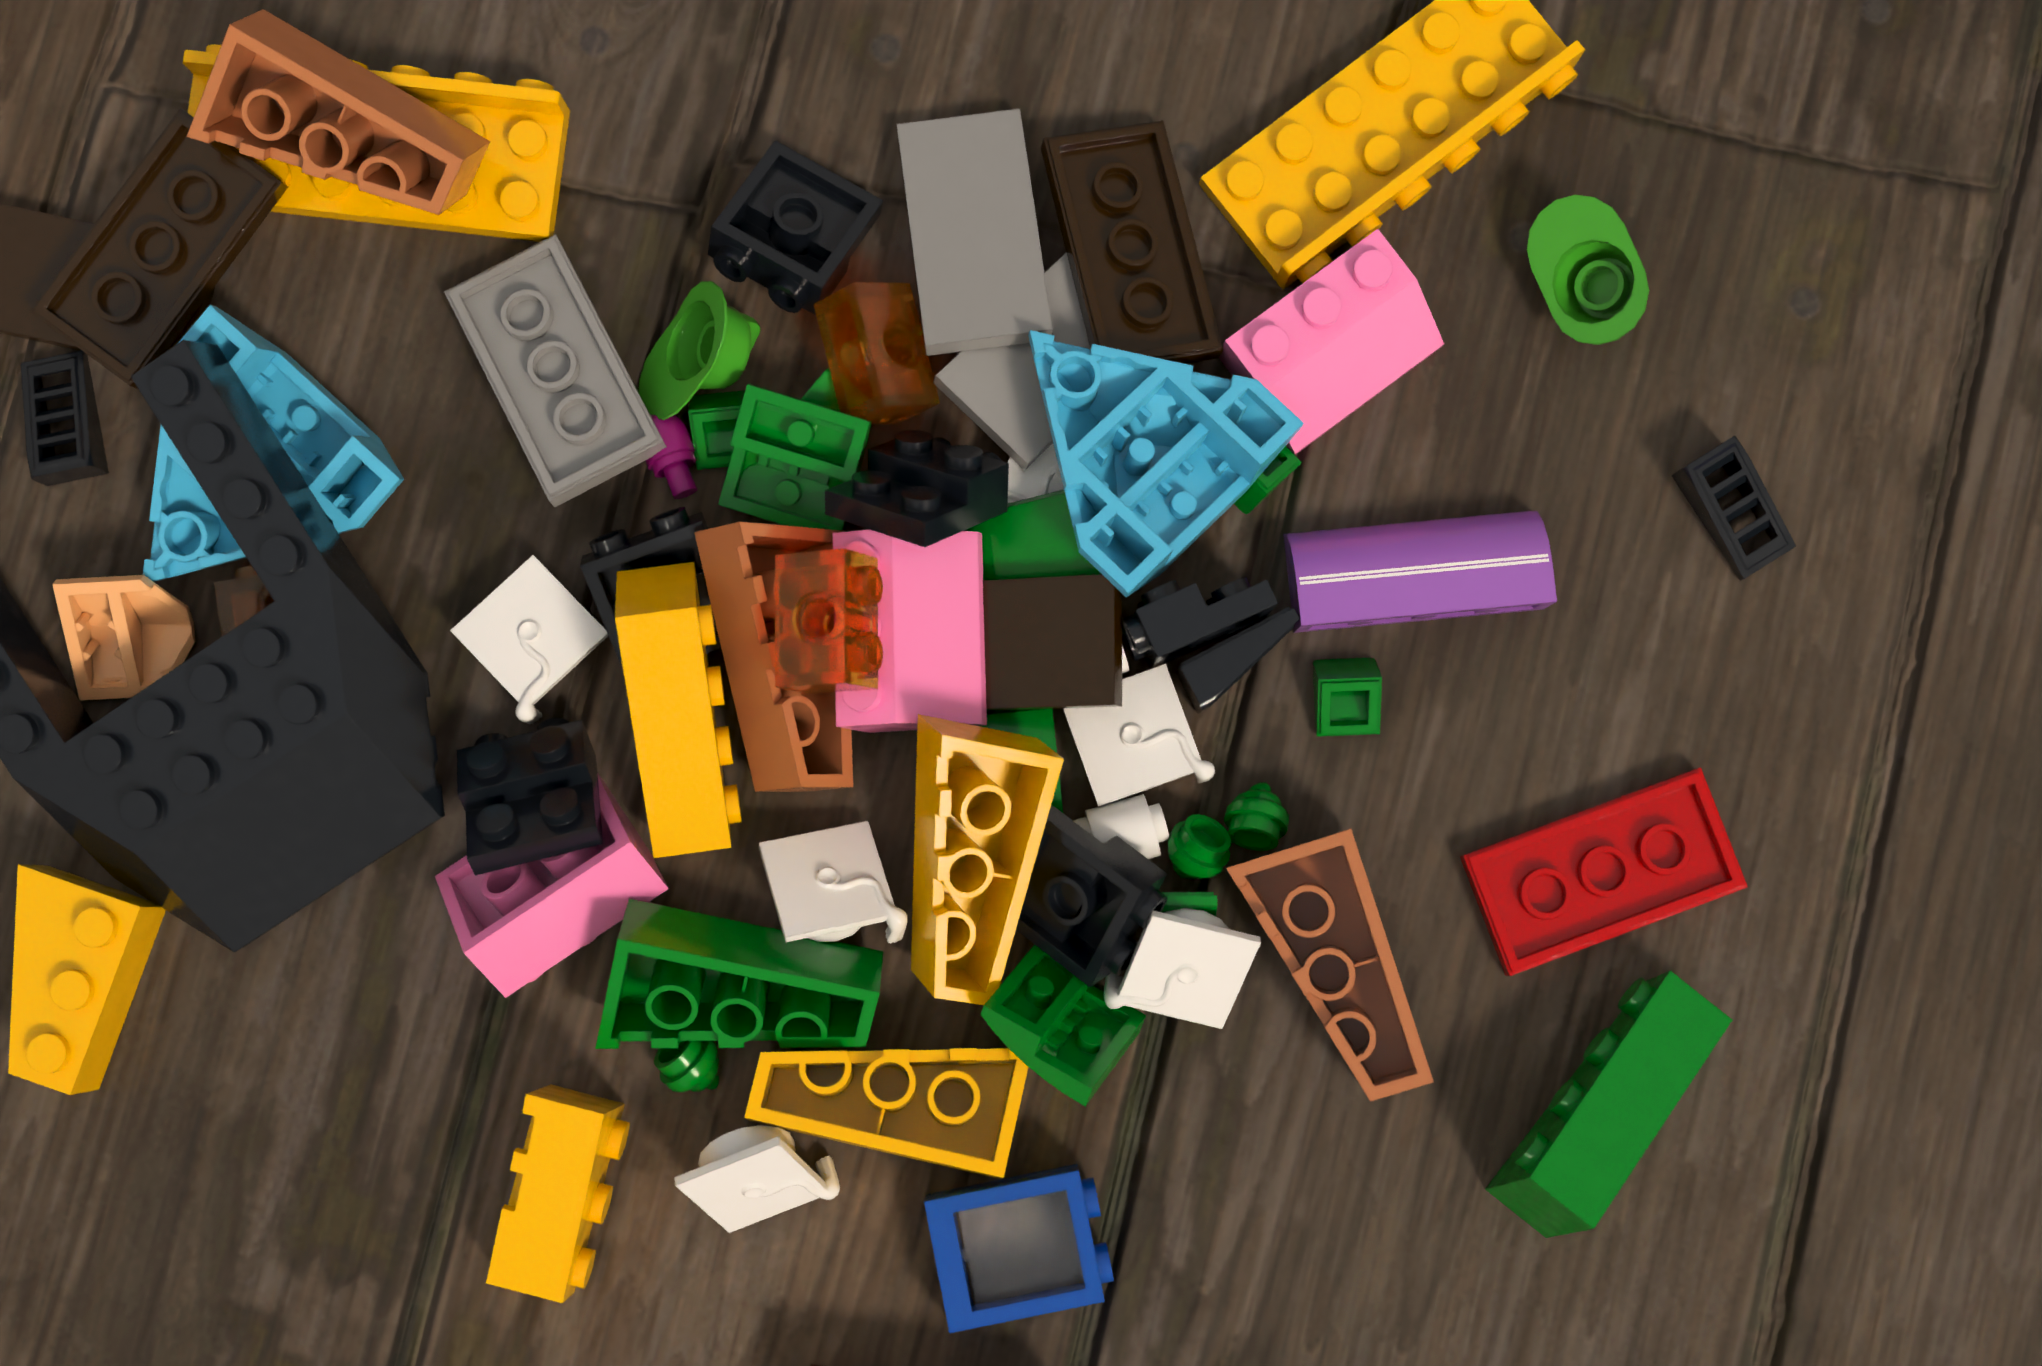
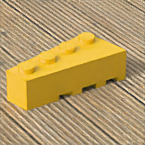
M694 562L617 571L615 621L653 858L731 848L730 824L742 822L737 784L725 785L722 766L733 764L729 726L717 727L714 706L725 705L720 666H708L706 645L716 644L714 620L711 605L700 606Z
M918 714L911 971L934 998L984 1005L999 988L1064 758L1036 737Z
M1009 1048L760 1052L744 1118L760 1124L780 1127L786 1130L1002 1179L1006 1170L1028 1066Z

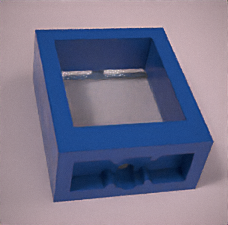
M1077 1164L926 1194L924 1205L949 1333L1105 1302L1102 1284L1113 1282L1114 1278L1107 1243L1093 1244L1089 1224L1090 1218L1101 1216L1093 1177L1081 1180ZM956 1212L959 1214L965 1248L962 1247ZM966 1262H968L976 1305L973 1304Z

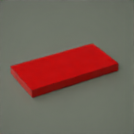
M1701 767L1460 856L1505 976L1518 974L1748 888Z

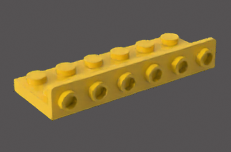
M1434 0L1200 178L1199 185L1282 290L1297 279L1303 284L1333 262L1329 255L1348 241L1353 247L1376 229H1379L1383 223L1378 217L1395 204L1403 211L1422 198L1432 187L1427 180L1442 168L1446 167L1452 174L1468 163L1481 150L1477 142L1492 130H1495L1499 136H1502L1514 128L1530 112L1525 105L1539 94L1543 93L1549 100L1565 89L1578 76L1574 66L1584 53L1585 48L1578 40L1566 47L1529 0Z
M208 45L205 52L184 50L182 63L193 73L188 113L193 117L195 116L221 45ZM352 60L365 69H369L365 64ZM407 65L393 66L392 72L369 70L490 141L467 195L440 215L360 191L358 185L333 177L324 180L301 173V167L272 158L263 161L247 156L288 186L270 212L541 242L554 235L570 110L560 92L555 91L552 85L539 80L520 79L516 81V86L494 84L488 77L470 72H458L454 74V79L430 77V73Z

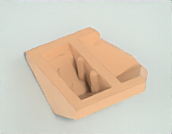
M145 575L56 579L52 584L80 701L132 698L184 663L196 641L194 621L189 607Z

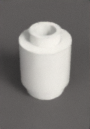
M1144 794L1085 810L1086 817L1073 820L1103 844L1117 835L1147 859L1161 856L1159 843L1170 838L1160 803L1148 806Z

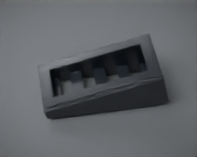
M80 350L22 362L21 377L26 451L31 479L45 486H51L109 474L88 355ZM71 371L70 383L43 388V376ZM67 396L73 397V405L47 410L46 401ZM74 419L75 428L51 433V423ZM76 442L77 451L55 455L54 446Z
M1736 436L1728 439L1672 475L1740 581L1796 547L1756 468ZM1723 466L1729 477L1710 488L1705 477ZM1737 487L1743 499L1722 511L1717 499ZM1751 509L1757 519L1734 533L1729 522ZM1765 530L1771 541L1746 556L1741 544Z
M1290 607L1281 610L1189 658L1177 667L1178 670L1175 673L1198 714L1212 706L1294 628L1295 623L1300 619L1294 608L1290 609Z

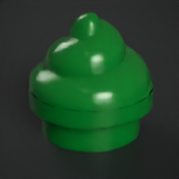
M1260 782L1253 785L1248 791L1240 793L1227 806L1224 821L1229 827L1228 834L1234 844L1250 850L1268 851L1276 848L1279 838L1287 833L1289 814L1282 806L1280 798L1272 792L1270 785L1266 782Z
M1200 814L1191 815L1186 821L1177 823L1169 834L1168 857L1173 864V870L1181 878L1203 879L1214 877L1224 869L1229 861L1230 835L1218 821L1211 817Z
M680 1041L678 1048L658 1049L654 1058V1065L660 1070V1080L673 1092L679 1093L689 1090L701 1092L705 1089L714 1090L719 1085L718 1070L720 1063L715 1041Z

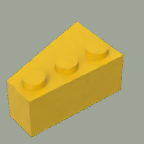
M18 864L8 1074L68 1095L100 1089L165 915V909L149 900L51 866Z
M548 1085L526 1094L522 1113L531 1115L532 1118L523 1149L516 1147L513 1153L510 1171L517 1173L508 1205L504 1204L501 1210L486 1281L487 1284L559 1303H564L572 1296L576 1287L585 1289L596 1255V1250L586 1248L593 1222L598 1224L604 1222L613 1192V1186L604 1184L610 1158L620 1160L629 1134L630 1122L621 1120L625 1106L624 1103L555 1085Z

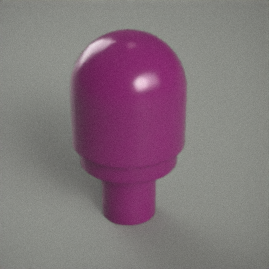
M651 415L667 447L645 460L647 467L653 471L656 478H666L674 499L688 497L698 489L689 469L696 463L694 451L696 450L687 428L676 415L666 420H661L656 415Z

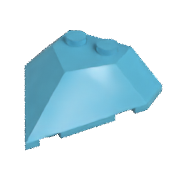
M209 305L179 341L188 340L218 345L338 534L364 527L403 482L402 474L381 439L288 353L218 307ZM161 425L149 521L155 522L150 559H144L143 575L156 582L246 558Z
M1029 330L1028 337L1078 552L1125 597H1128L1160 576L1251 487L1304 424L1257 379L1233 374L1230 380L1194 372V366L1096 344H1092L1091 349L1056 342L1054 341L1055 335Z

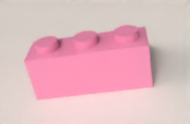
M1376 229L1226 339L1219 359L1231 375L1257 379L1304 423L1286 445L1296 455L1440 349L1444 342L1416 277L1379 229Z
M870 529L833 533L836 727L867 733L917 730L918 714L976 726L987 725L982 533L962 531L925 548Z
M599 774L598 787L603 844L476 876L466 855L435 876L463 953L505 998L527 983L538 979L545 971L581 947L590 944L599 935L622 921L629 899L650 903L651 900L669 889L651 852Z

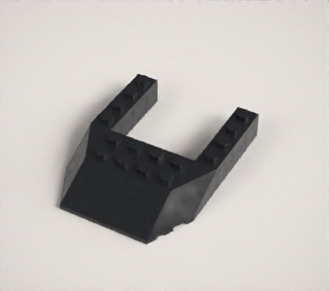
M182 340L130 377L274 602L93 723L0 578V759L13 779L114 879L156 905L161 906L169 913L232 952H237L443 818L445 810L442 786L438 783L435 774L438 754L436 737L430 734L426 697H430V689L426 669L218 345Z

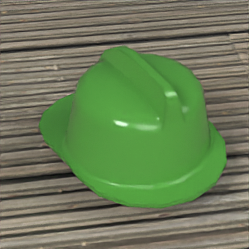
M1575 194L1553 201L1538 214L1529 230L1527 254L1531 270L1546 300L1551 315L1562 332L1578 342L1600 345L1616 341L1634 329L1646 310L1649 286L1645 268L1624 222L1613 207L1596 197Z
M712 281L700 282L690 290L677 315L655 343L645 361L639 379V394L650 415H656L658 419L666 420L676 415L691 400L698 389H724L736 383L745 370L750 352L760 334L758 322L754 318L727 305L722 289Z

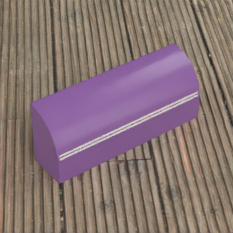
M1538 511L1283 534L1291 609L1294 608L1300 618L1295 623L1294 633L1543 610L1557 602L1549 539L1544 522Z

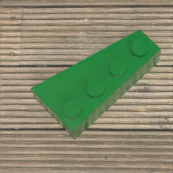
M629 899L617 939L595 1049H619L621 1041H651V1049L678 1048L680 1041H718L719 1048H744L745 1042L777 1040L780 1048L866 1047L880 994L883 951L837 941L817 942L808 938L785 943L783 932L779 929Z
M1672 971L1649 980L1641 977L1627 989L1617 1006L1621 1013L1609 1028L1603 1029L1592 1040L1584 1052V1061L1571 1078L1557 1091L1548 1108L1485 1188L1486 1191L1545 1238L1592 1230L1596 1227L1732 1022L1729 1016Z

